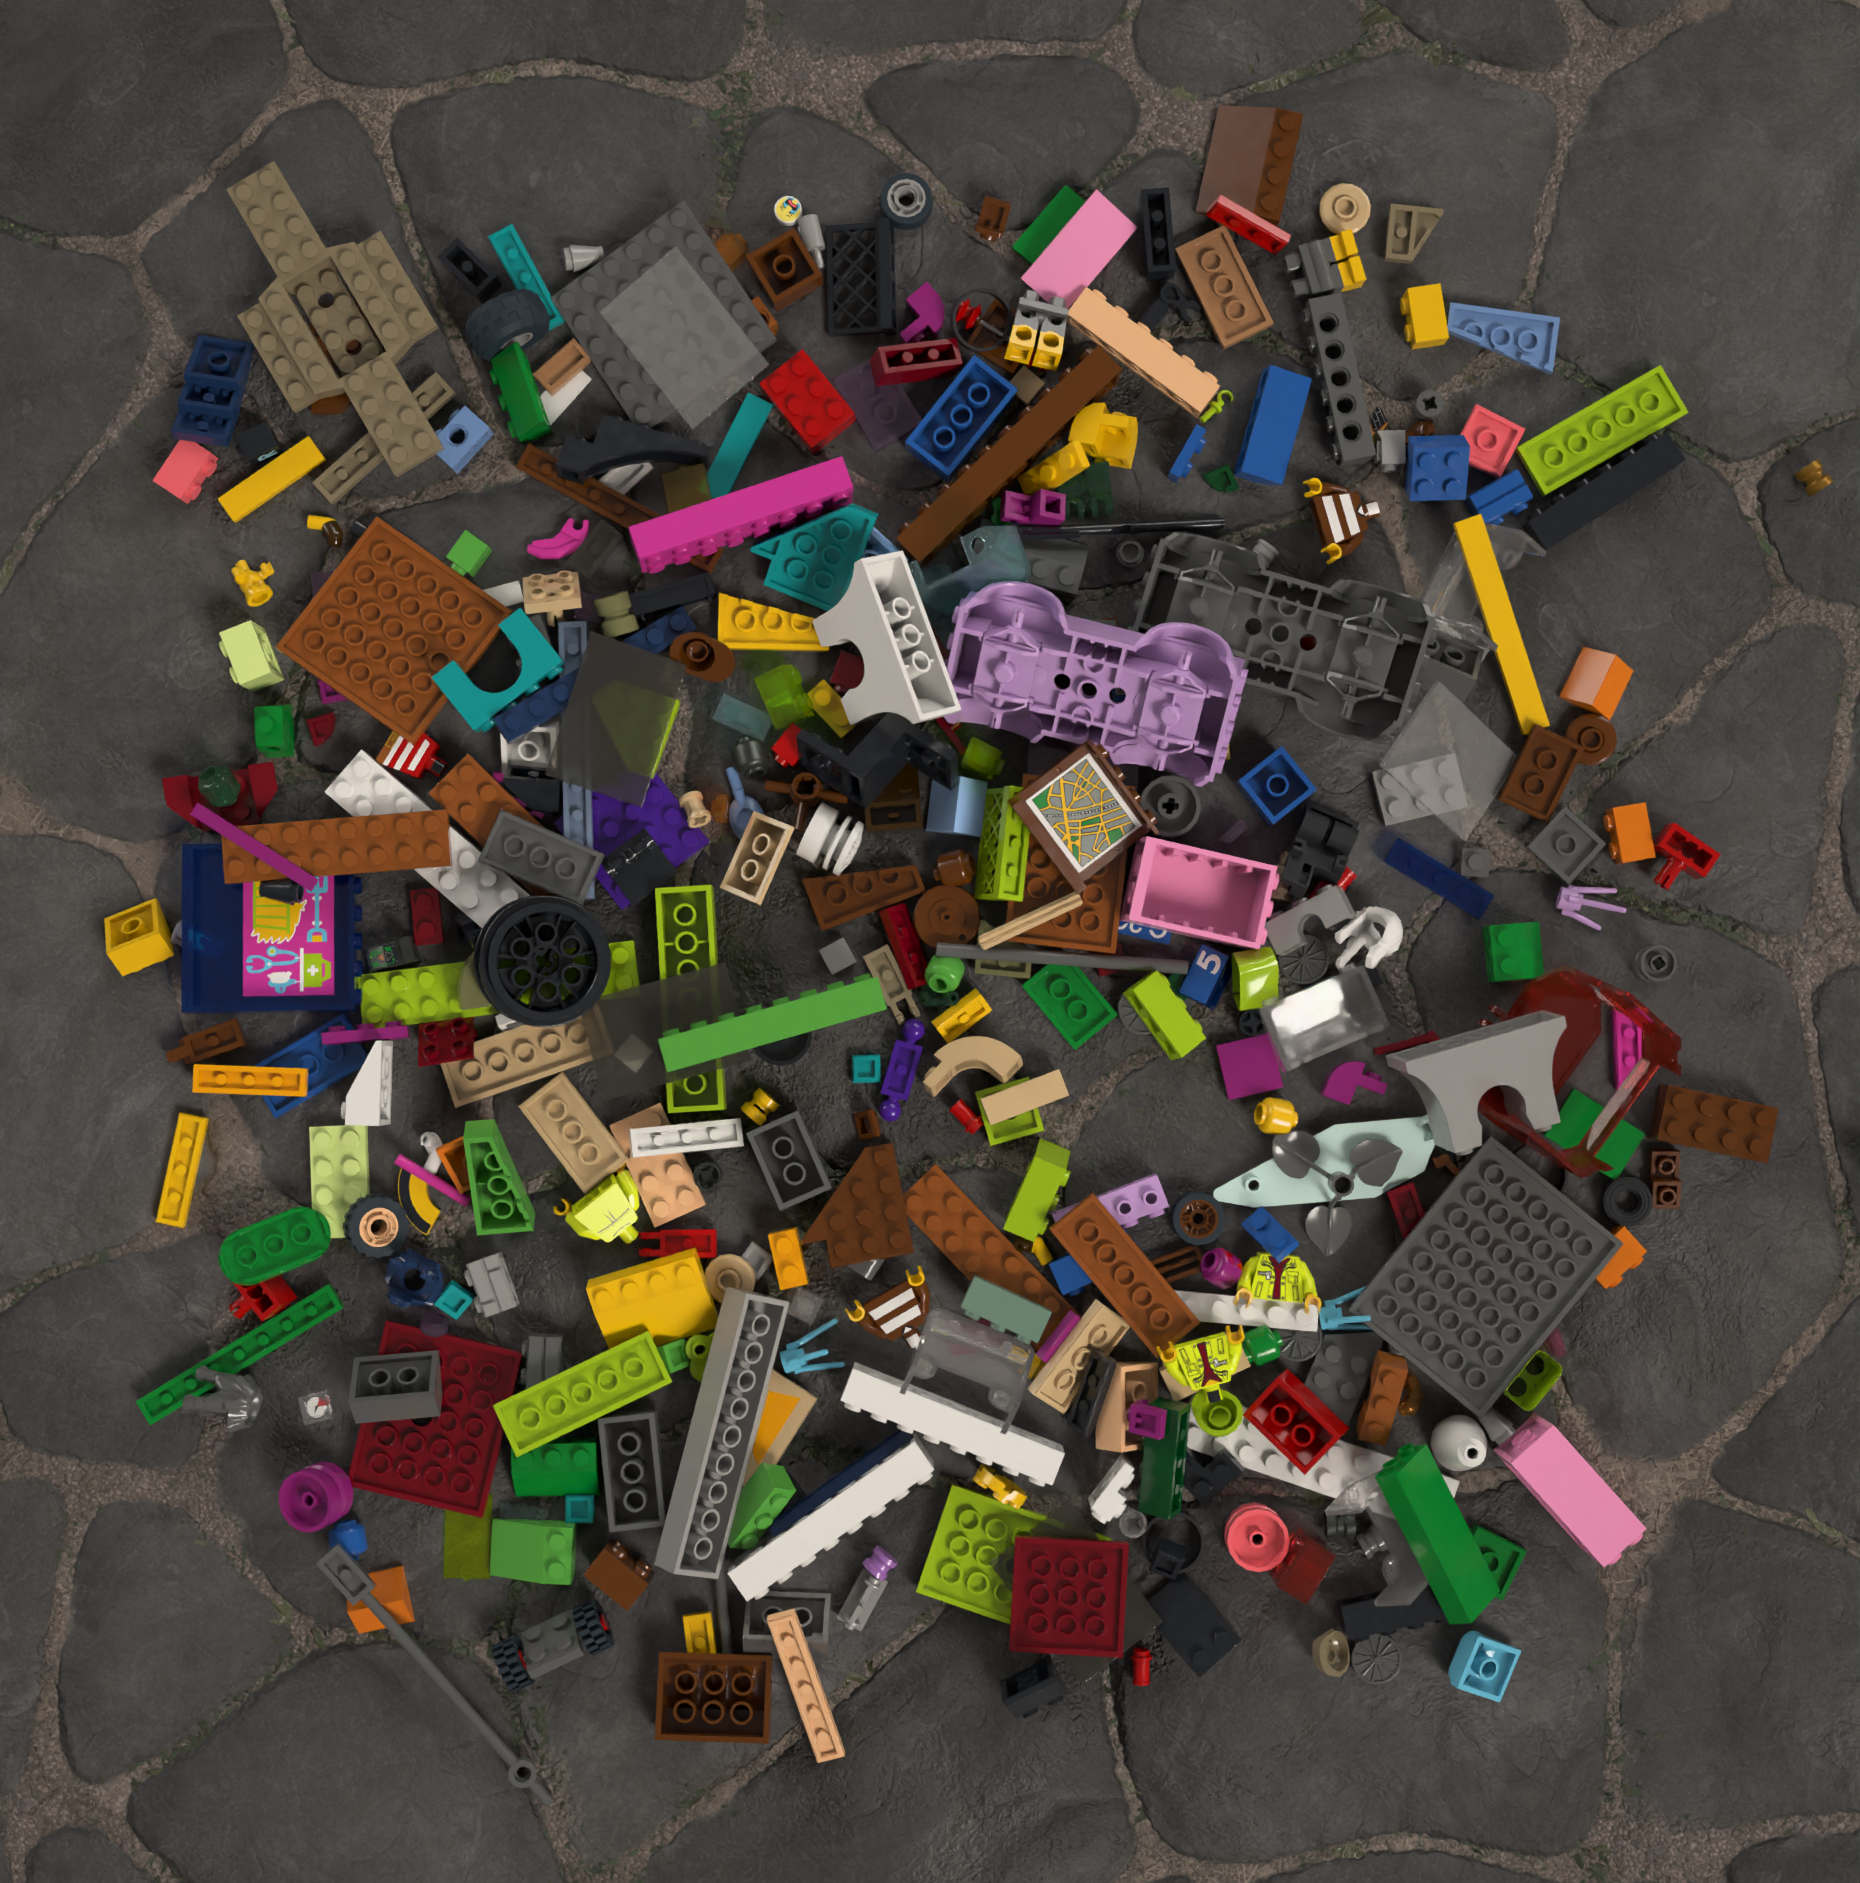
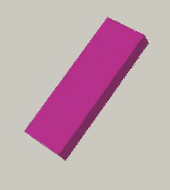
M1642 1005L1612 1006L1614 1089H1645Z

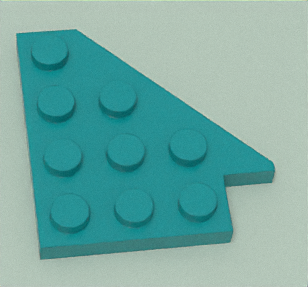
M852 503L753 544L750 549L751 552L772 560L763 585L826 611L831 610L840 602L850 586L854 563L863 558L878 513Z

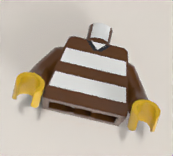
M1318 478L1303 481V484H1307L1310 487V491L1304 493V496L1308 498L1316 495L1309 504L1323 548L1321 553L1327 552L1330 555V559L1326 563L1331 564L1339 558L1351 555L1362 543L1364 534L1368 530L1366 520L1380 516L1376 500L1361 504L1358 492H1351L1346 487L1320 482Z
M917 1266L919 1272L916 1275H910L909 1271L906 1270L907 1278L863 1303V1307L858 1300H855L856 1310L848 1311L845 1308V1312L850 1320L856 1321L865 1331L880 1339L888 1338L892 1342L902 1336L909 1349L924 1342L917 1327L925 1322V1316L930 1311V1291L926 1284L922 1267Z

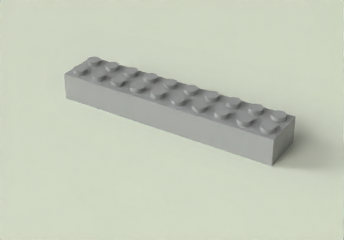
M726 1286L654 1565L672 1574L712 1579L719 1578L790 1303L788 1301L771 1295Z

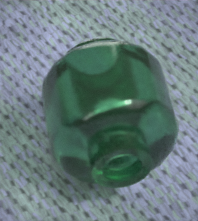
M212 765L201 772L198 790L210 805L214 807H228L237 801L241 785L227 767Z

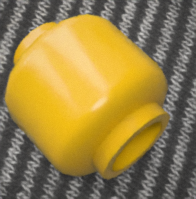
M1268 1097L1256 1106L1254 1121L1263 1133L1281 1135L1289 1133L1292 1128L1296 1127L1298 1114L1295 1112L1294 1106L1290 1101Z

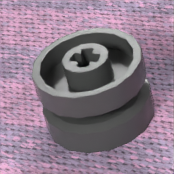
M1162 776L1152 781L1140 794L1142 800L1138 803L1143 811L1149 809L1158 821L1154 826L1159 833L1157 835L1152 831L1148 833L1162 840L1175 839L1186 834L1197 822L1201 811L1200 797L1195 787L1186 779L1177 776ZM1170 804L1173 807V811L1167 814L1166 809L1162 808L1163 805Z

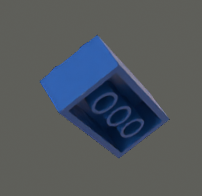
M974 355L907 438L905 449L945 481L950 482L1017 398L1018 389Z

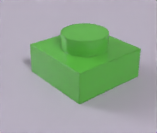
M684 1338L657 1347L669 1374L690 1366L691 1360L685 1352L686 1344Z

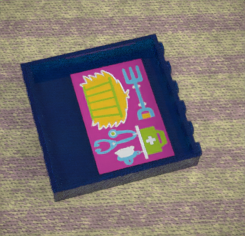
M222 843L182 844L181 1012L186 1015L358 1012V1005H362L363 1002L362 988H358L357 977H362L363 973L362 960H357V949H362V933H357V922H362V905H357V894H362V877H357V874L315 877L319 881L313 890L309 891L304 888L302 902L295 903L292 906L266 897H260L259 886L261 882L225 884Z

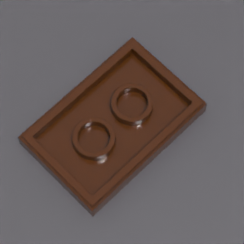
M1532 724L1496 799L1548 823L1585 747L1539 725Z

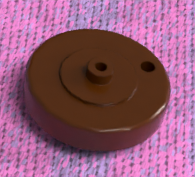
M938 885L927 890L918 900L914 909V927L920 939L935 950L937 942L969 944L979 929L980 910L974 897L965 889L959 886Z

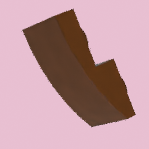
M1649 1148V1190L1653 1200L1652 1208L1680 1209L1682 1182L1679 1180L1680 1151L1678 1149Z

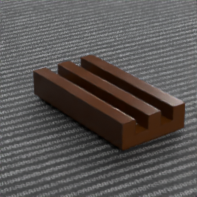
M1190 1244L1149 1259V1261L1155 1265L1195 1250V1255L1157 1268L1161 1274L1197 1260L1201 1265L1203 1255L1199 1245ZM1201 1266L1189 1268L1164 1279L1168 1283L1201 1272Z

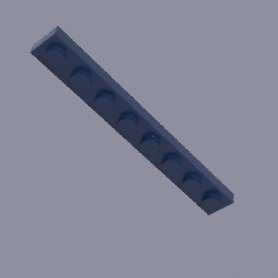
M681 606L493 718V722L509 745L667 650L679 635L696 632L697 628Z

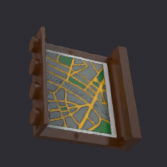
M1090 739L1008 800L1011 807L1077 894L1087 888L1083 881L1149 831H1152L1155 835L1159 833L1154 826L1158 822L1149 809L1143 811L1138 804L1142 800L1133 787L1127 789L1122 782L1126 778L1116 764L1111 767L1106 760L1110 756L1100 742L1095 745Z

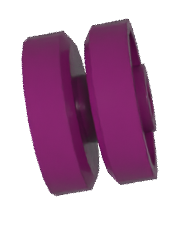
M321 1461L292 1473L283 1481L279 1490V1506L283 1517L289 1525L298 1531L307 1533L321 1530L329 1524L342 1519L349 1512L353 1503V1487L350 1478L342 1468L331 1462Z

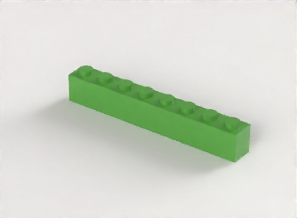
M870 973L854 977L855 983L844 986L843 981L827 985L828 991L818 994L816 989L799 993L801 999L789 1001V997L780 998L772 1001L773 1007L762 1009L761 1004L745 1009V1015L735 1017L734 1012L717 1017L719 1022L710 1025L707 1024L706 1020L690 1024L691 1030L680 1033L679 1028L662 1032L664 1038L658 1039L666 1070L667 1072L675 1071L884 1011L887 1007L878 976L871 978Z

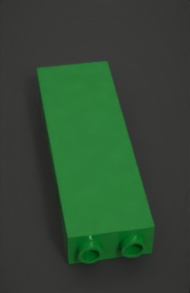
M1406 1444L1398 1449V1454L1393 1459L1383 1464V1469L1375 1476V1479L1449 1624L1472 1623L1500 1592V1589L1427 1445Z

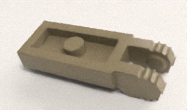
M888 944L863 956L873 978L878 976L884 1000L887 1006L891 1007L899 1025L905 1023V1018L898 1009L896 1002L906 998L912 1015L915 1018L920 1016L921 1014L911 996L912 992L908 990L902 972Z

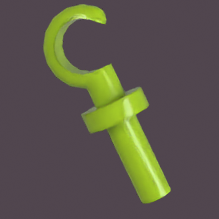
M1222 390L1218 393L1217 402L1212 401L1209 404L1210 409L1199 418L1202 423H1205L1214 413L1219 414L1222 411L1221 407L1224 405L1221 398L1222 394H1227L1230 401H1233V395L1230 391Z

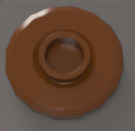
M1585 714L1572 720L1566 728L1564 738L1585 747L1578 763L1587 766L1598 765L1606 761L1614 752L1617 743L1616 731L1612 723L1605 717L1596 714Z

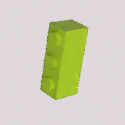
M1158 970L1146 974L1123 992V995L1171 1061L1184 1057L1206 1039L1202 1033L1203 1029L1200 1023L1189 1015L1184 1001L1173 993L1168 979L1159 973Z

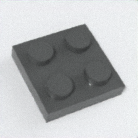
M1563 806L1525 848L1564 884L1569 885L1606 843L1566 806Z

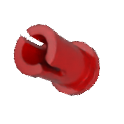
M960 1099L949 1110L966 1128L964 1130L966 1133L969 1132L973 1135L984 1124L981 1121L982 1117H977L963 1102V1099Z
M1134 1648L1133 1653L1130 1654V1659L1133 1660L1132 1684L1147 1686L1150 1684V1660H1152V1654H1150L1148 1648Z

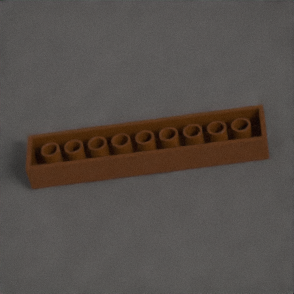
M1100 345L1094 350L1088 348L1079 357L1080 363L1073 370L1070 367L1067 368L1059 376L1058 380L1060 382L1053 389L1050 386L1047 387L1039 395L1038 399L1040 401L1033 408L1030 405L1027 406L1019 414L1018 418L1020 420L1013 427L1010 425L1006 426L997 436L999 440L993 446L990 444L986 445L977 455L979 459L972 466L969 463L958 472L957 476L959 478L952 485L949 482L938 491L937 495L939 497L932 504L929 502L925 503L918 510V517L912 523L907 521L896 532L898 534L896 538L897 549L903 550L909 562L919 572L990 506L995 498H998L1019 476L1071 428L1076 415L1084 407L1098 403L1118 384L1122 368Z

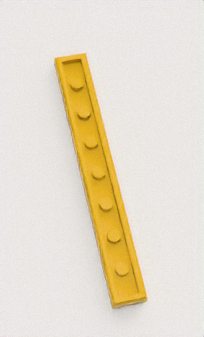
M1482 514L1453 523L1454 530L1521 735L1528 734L1532 724L1543 728L1550 726Z

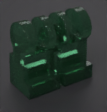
M1109 461L1090 464V467L1082 471V475L1080 472L1056 488L1057 493L1066 494L1065 521L1070 520V505L1076 507L1078 519L1084 518L1085 502L1082 501L1081 493L1084 492L1088 493L1089 496L1087 506L1092 517L1098 516V501L1103 503L1105 515L1113 514Z

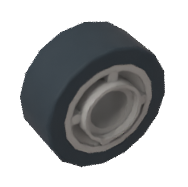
M911 173L897 174L890 178L882 188L880 197L884 218H890L894 227L901 230L917 229L923 225L931 215L933 206L932 192L927 182L918 175ZM904 197H910L914 202L910 206H903L899 201Z

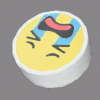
M792 196L782 197L775 204L776 219L783 225H795L798 223V219L802 217L801 204Z

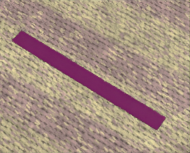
M197 803L190 813L196 819L307 890L312 891L319 881L201 804Z

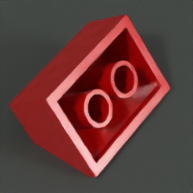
M1288 1368L1271 1383L1243 1414L1304 1475L1349 1429Z

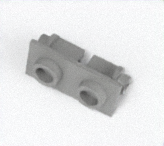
M863 1568L836 1618L843 1621V1625L850 1630L855 1628L862 1631L888 1581L879 1580Z

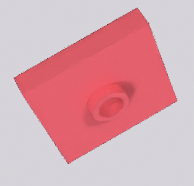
M1475 404L1460 435L1465 436L1470 445L1469 465L1496 479L1501 478L1525 428Z

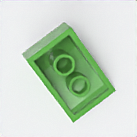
M493 1518L490 1575L541 1584L571 1585L575 1578L577 1523H565V1521Z

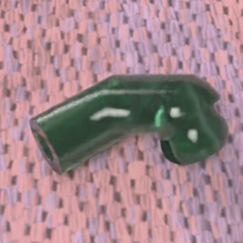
M930 987L919 991V997L922 999L920 1002L925 1007H947L956 1005L959 1002V995L955 991L935 995Z

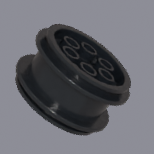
M527 896L509 902L498 909L487 920L475 944L473 964L475 977L482 994L499 1013L509 1019L529 1026L557 1027L580 1018L600 999L610 976L611 953L602 927L586 909L575 902L561 897ZM524 920L532 935L528 938L516 927V925ZM560 921H563L569 927L561 937H558L557 930ZM542 925H547L551 929V936L546 941H542L538 937V930ZM571 938L576 943V949L572 954L568 955L563 949V944L567 939ZM519 940H523L527 945L526 953L522 956H517L513 951L514 944ZM546 953L545 960L548 961L547 966L541 965L538 969L539 962L535 959L537 956H543ZM585 955V965L573 964L572 958ZM499 957L515 959L516 966L499 969ZM555 963H558L556 969L552 971ZM569 967H573L577 971V978L572 983H568L564 978V973ZM519 969H524L528 974L527 981L522 985H518L514 980V975ZM549 982L553 987V993L550 997L543 998L540 995V987L542 984ZM560 984L570 993L564 999H562L559 992ZM530 986L533 987L529 1002L526 1004L520 1001L519 998Z

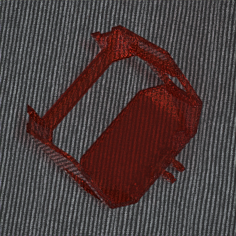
M1562 965L1532 979L1507 1014L1494 1004H1491L1488 1008L1491 1014L1502 1020L1501 1022L1541 1010L1565 1016L1567 1028L1558 1040L1552 1064L1554 1095L1558 1094L1601 1034V1002L1628 1017L1642 1030L1641 1058L1578 1146L1557 1151L1519 1118L1512 1114L1509 1115L1504 1106V1095L1499 1085L1488 1089L1482 1095L1477 1111L1500 1130L1579 1178L1591 1176V1173L1602 1170L1606 1172L1614 1169L1595 1156L1657 1069L1662 1067L1681 1076V1065L1678 1064L1681 1038L1631 993L1567 965ZM1590 985L1599 988L1600 992L1593 989ZM1481 1018L1478 1022L1481 1027L1492 1025L1487 1019Z

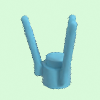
M1365 1287L1334 1300L1324 1301L1325 1307H1321L1319 1312L1322 1330L1373 1331L1366 1324H1344L1370 1321V1316L1343 1317L1341 1307L1335 1308L1336 1305L1359 1296Z
M834 1318L799 1340L786 1344L787 1350L780 1352L784 1371L786 1373L794 1371L795 1374L804 1371L844 1367V1362L806 1365L807 1360L827 1355L828 1350L824 1349L805 1354L803 1348L798 1349L799 1346L837 1324L838 1320Z

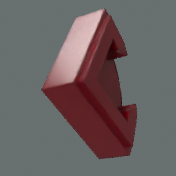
M334 712L306 719L315 747L324 744L332 736L336 726V715Z

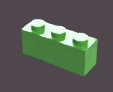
M761 1463L742 1488L728 1539L730 1548L752 1550L796 1492L784 1466Z

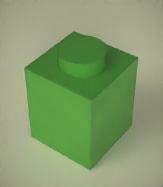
M465 530L446 557L452 562L451 569L463 577L466 573L474 577L492 552V549Z

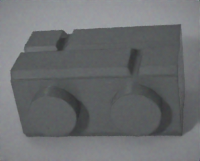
M531 1333L528 1335L527 1340H523L522 1357H527L526 1368L521 1370V1385H526L525 1390L563 1372V1334Z

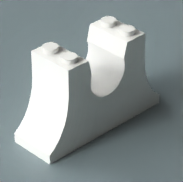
M903 550L862 558L855 562L853 577L846 594L831 610L812 621L821 647L852 641L862 654L865 668L863 680L858 687L849 689L841 699L850 726L882 718L888 712L904 716L913 724L962 710Z

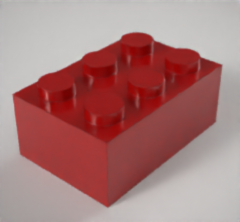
M803 349L759 383L761 392L773 404V407L812 455L856 421L854 411Z

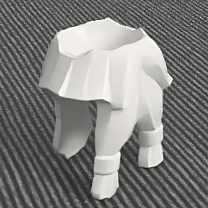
M1377 906L1364 907L1360 911H1355L1356 917L1335 933L1336 942L1339 944L1350 936L1346 949L1336 960L1335 965L1337 968L1343 969L1345 964L1363 945L1369 950L1366 956L1365 967L1371 969L1375 968L1383 957H1388L1397 951L1402 942L1403 927L1396 913ZM1373 922L1380 923L1385 927L1383 937L1375 929Z

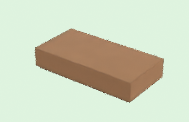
M573 338L537 369L533 376L551 396H554L592 361L583 347Z

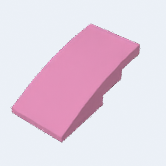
M1096 189L1023 274L1021 279L1048 304L1050 298L1056 296L1064 298L1065 308H1069L1138 227Z

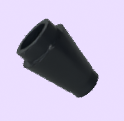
M290 878L261 881L259 895L260 897H266L293 906L295 903L302 902L304 887Z

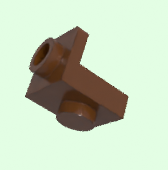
M989 195L985 196L979 220L974 230L980 233V238L995 241L996 238L1001 239L1003 237L1012 202Z

